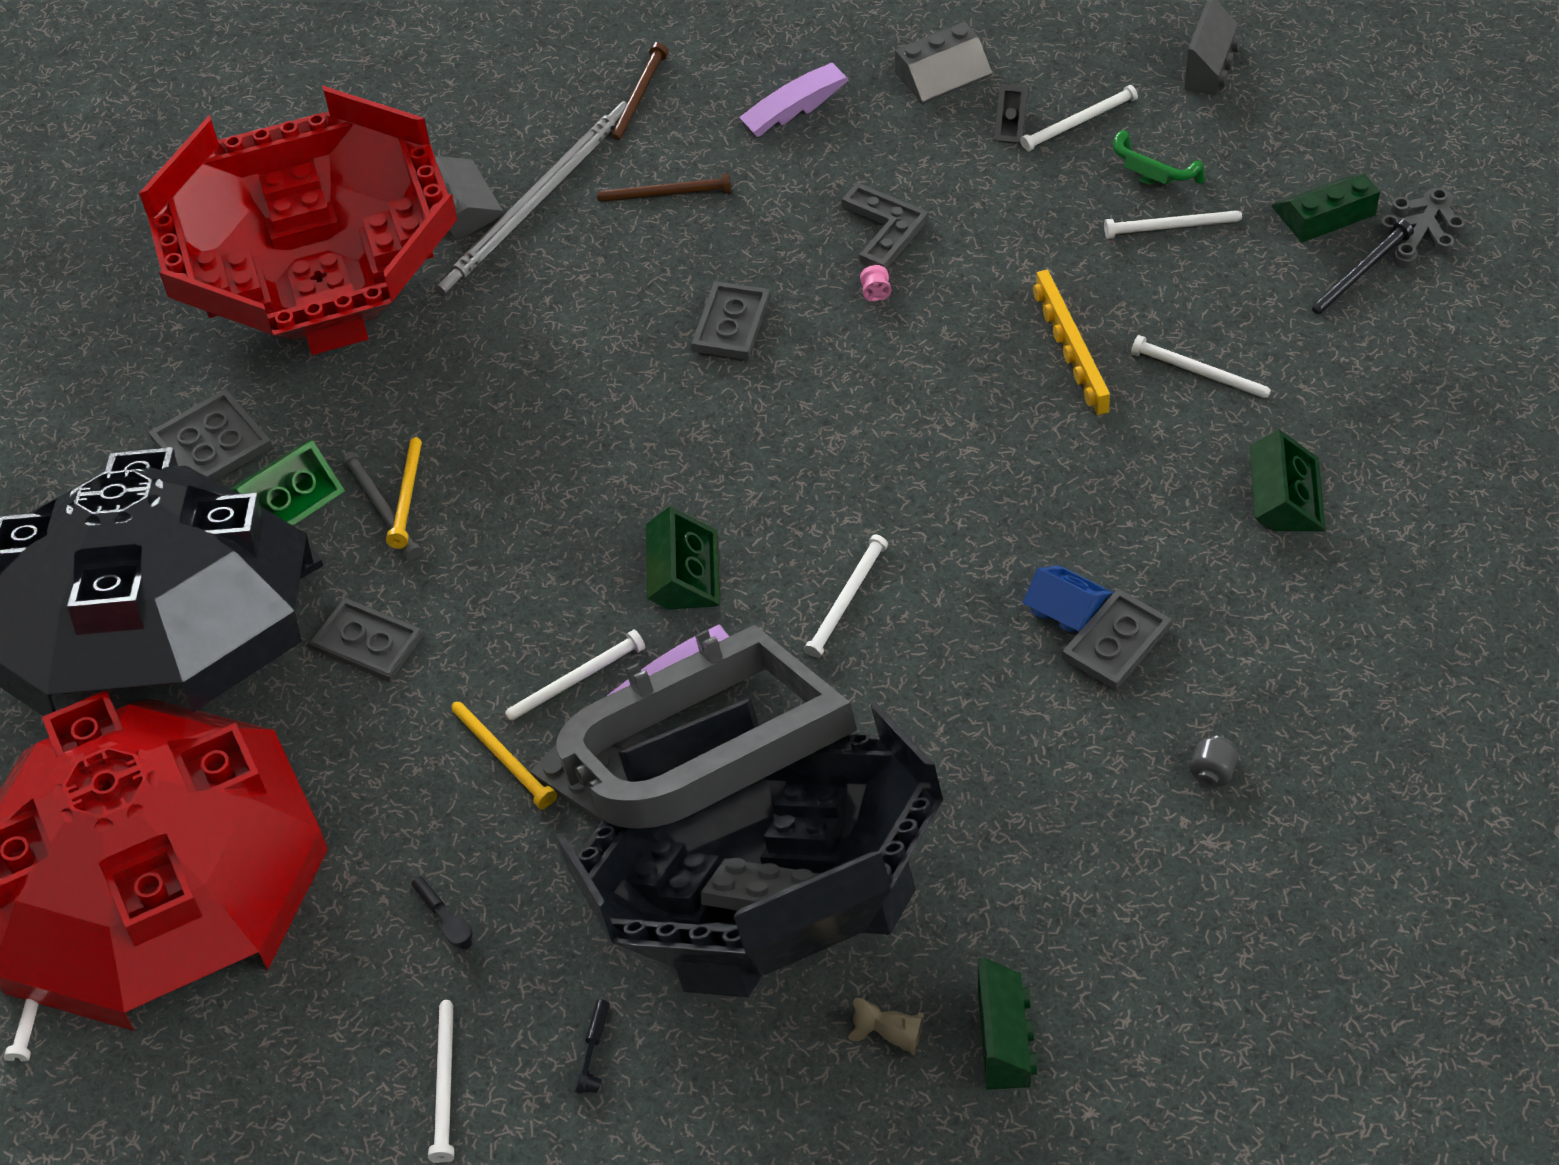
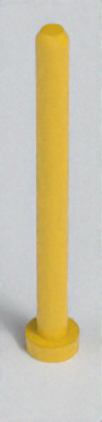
M418 437L412 438L409 443L394 525L387 532L386 543L396 549L404 548L409 538L405 529L422 445Z
M454 702L452 704V712L534 796L533 802L540 810H544L556 801L557 793L550 786L544 787L463 703Z

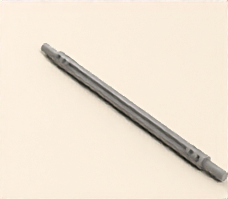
M622 101L609 115H604L452 266V271L436 286L437 291L444 295L460 278L465 279L615 128L616 122L628 104Z

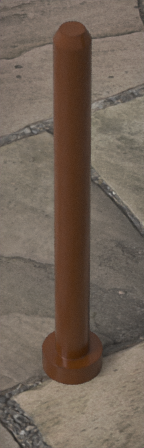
M658 42L652 44L649 50L650 58L627 102V107L621 114L612 132L613 139L619 140L622 138L660 60L666 59L669 51L664 44Z
M725 173L722 174V178L601 190L597 193V198L603 202L721 189L724 190V193H731L730 175Z

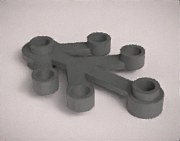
M1434 188L1428 190L1423 198L1409 201L1405 197H1397L1393 200L1391 211L1397 216H1405L1410 211L1425 209L1421 214L1399 219L1394 215H1386L1381 220L1380 229L1385 234H1391L1394 231L1393 225L1400 219L1406 220L1414 227V234L1406 243H1401L1394 250L1393 262L1397 266L1409 268L1416 264L1418 256L1416 248L1427 230L1433 238L1435 249L1438 252L1449 253L1452 251L1454 238L1449 234H1444L1435 219V216L1439 213L1446 222V231L1450 234L1458 235L1463 232L1465 220L1461 216L1455 215L1450 208L1453 203V196L1450 192L1442 188Z

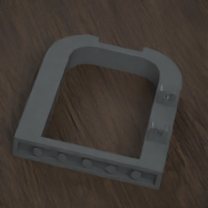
M755 624L719 642L715 636L710 637L709 631L705 630L695 635L699 652L650 676L646 670L641 671L638 663L626 668L630 685L588 705L570 718L558 735L556 747L570 786L579 782L583 786H589L598 815L603 820L624 828H651L686 818L857 731L851 702ZM765 669L806 702L649 780L637 782L623 781L614 776L596 758L600 752L611 745Z

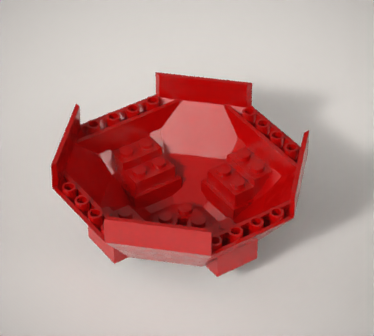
M322 86L328 107L327 112L313 114L293 121H286L266 128H259L220 140L217 139L209 115L139 192L148 217L161 268L159 274L168 298L207 312L208 318L221 316L271 335L291 340L306 337L311 355L369 340L364 321L375 319L393 302L424 261L434 258L432 251L458 220L453 196L448 194L430 144L425 118L326 86Z
M107 690L43 716L42 719L50 738L42 740L22 752L0 789V989L3 994L24 1000L31 999L41 1005L134 1031L126 1012L259 952L268 971L328 850L321 829L275 730L198 710L192 713L190 708L150 698L115 709Z

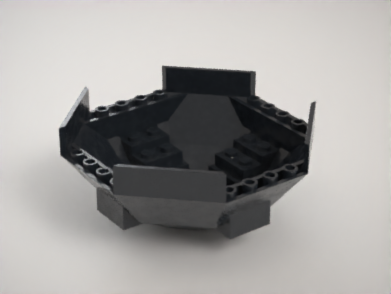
M173 447L110 453L105 472L89 478L28 514L0 516V688L42 716L56 711L51 694H70L93 690L104 691L115 688H137L147 685H170L183 682L191 712H195L302 642L295 614V606L302 563L305 565L314 564L307 533L260 507L257 493L238 494L188 466H178Z
M751 697L618 752L627 781H645L660 776L758 727L759 724ZM873 701L871 709L878 735L868 733L849 734L686 818L662 826L639 829L619 827L603 820L578 855L575 854L563 834L555 835L569 873L613 944L676 968L683 992L749 998L762 975L772 973L860 933L885 935L892 933L916 890L908 860L943 802L935 764L891 717ZM725 858H740L746 862L757 864L771 863L781 868L793 870L807 869L812 873L820 874L743 907L738 911L701 904V891Z

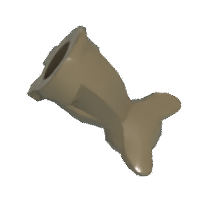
M854 998L853 1023L855 1027L848 1036L851 1041L863 1040L870 1032L875 1030L890 1043L910 1052L912 1056H916L922 1036L924 1013L919 1012L916 1015H908L898 1011L881 1012L877 1005L869 1003L862 998Z

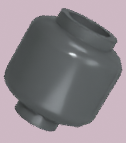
M1221 736L1205 738L1198 743L1189 766L1190 771L1197 778V781L1205 787L1223 786L1232 779L1239 761V755L1232 742Z

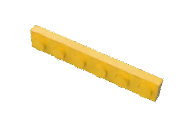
M1048 269L1037 272L1036 285H1033L1035 300L1043 304L1044 318L1046 322L1052 323L1056 342H1061L1063 345V355L1066 363H1072L1074 367L1073 374L1078 385L1082 384L1084 387V398L1087 405L1093 406L1097 415L1109 413L1110 392Z

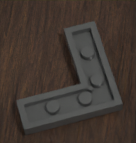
M857 182L842 198V208L884 225L859 254L860 263L866 266L880 265L888 269L929 220L928 211Z

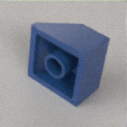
M1060 565L1037 568L1022 603L1031 607L1030 612L1044 619L1051 617L1059 621L1058 626L1063 630L1076 633V631H1080L1114 592Z

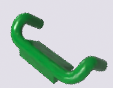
M1121 130L1115 135L1113 140L1115 153L1125 160L1123 167L1143 175L1139 177V181L1149 185H1154L1155 180L1167 184L1175 180H1189L1193 177L1196 183H1203L1205 181V170L1202 161L1196 160L1188 168L1179 170L1132 151L1128 131Z

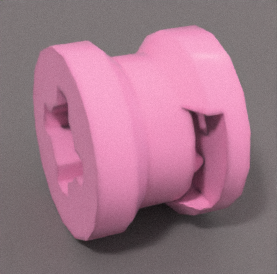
M872 265L861 272L860 281L866 300H885L890 296L892 289L888 282L889 274L885 267Z

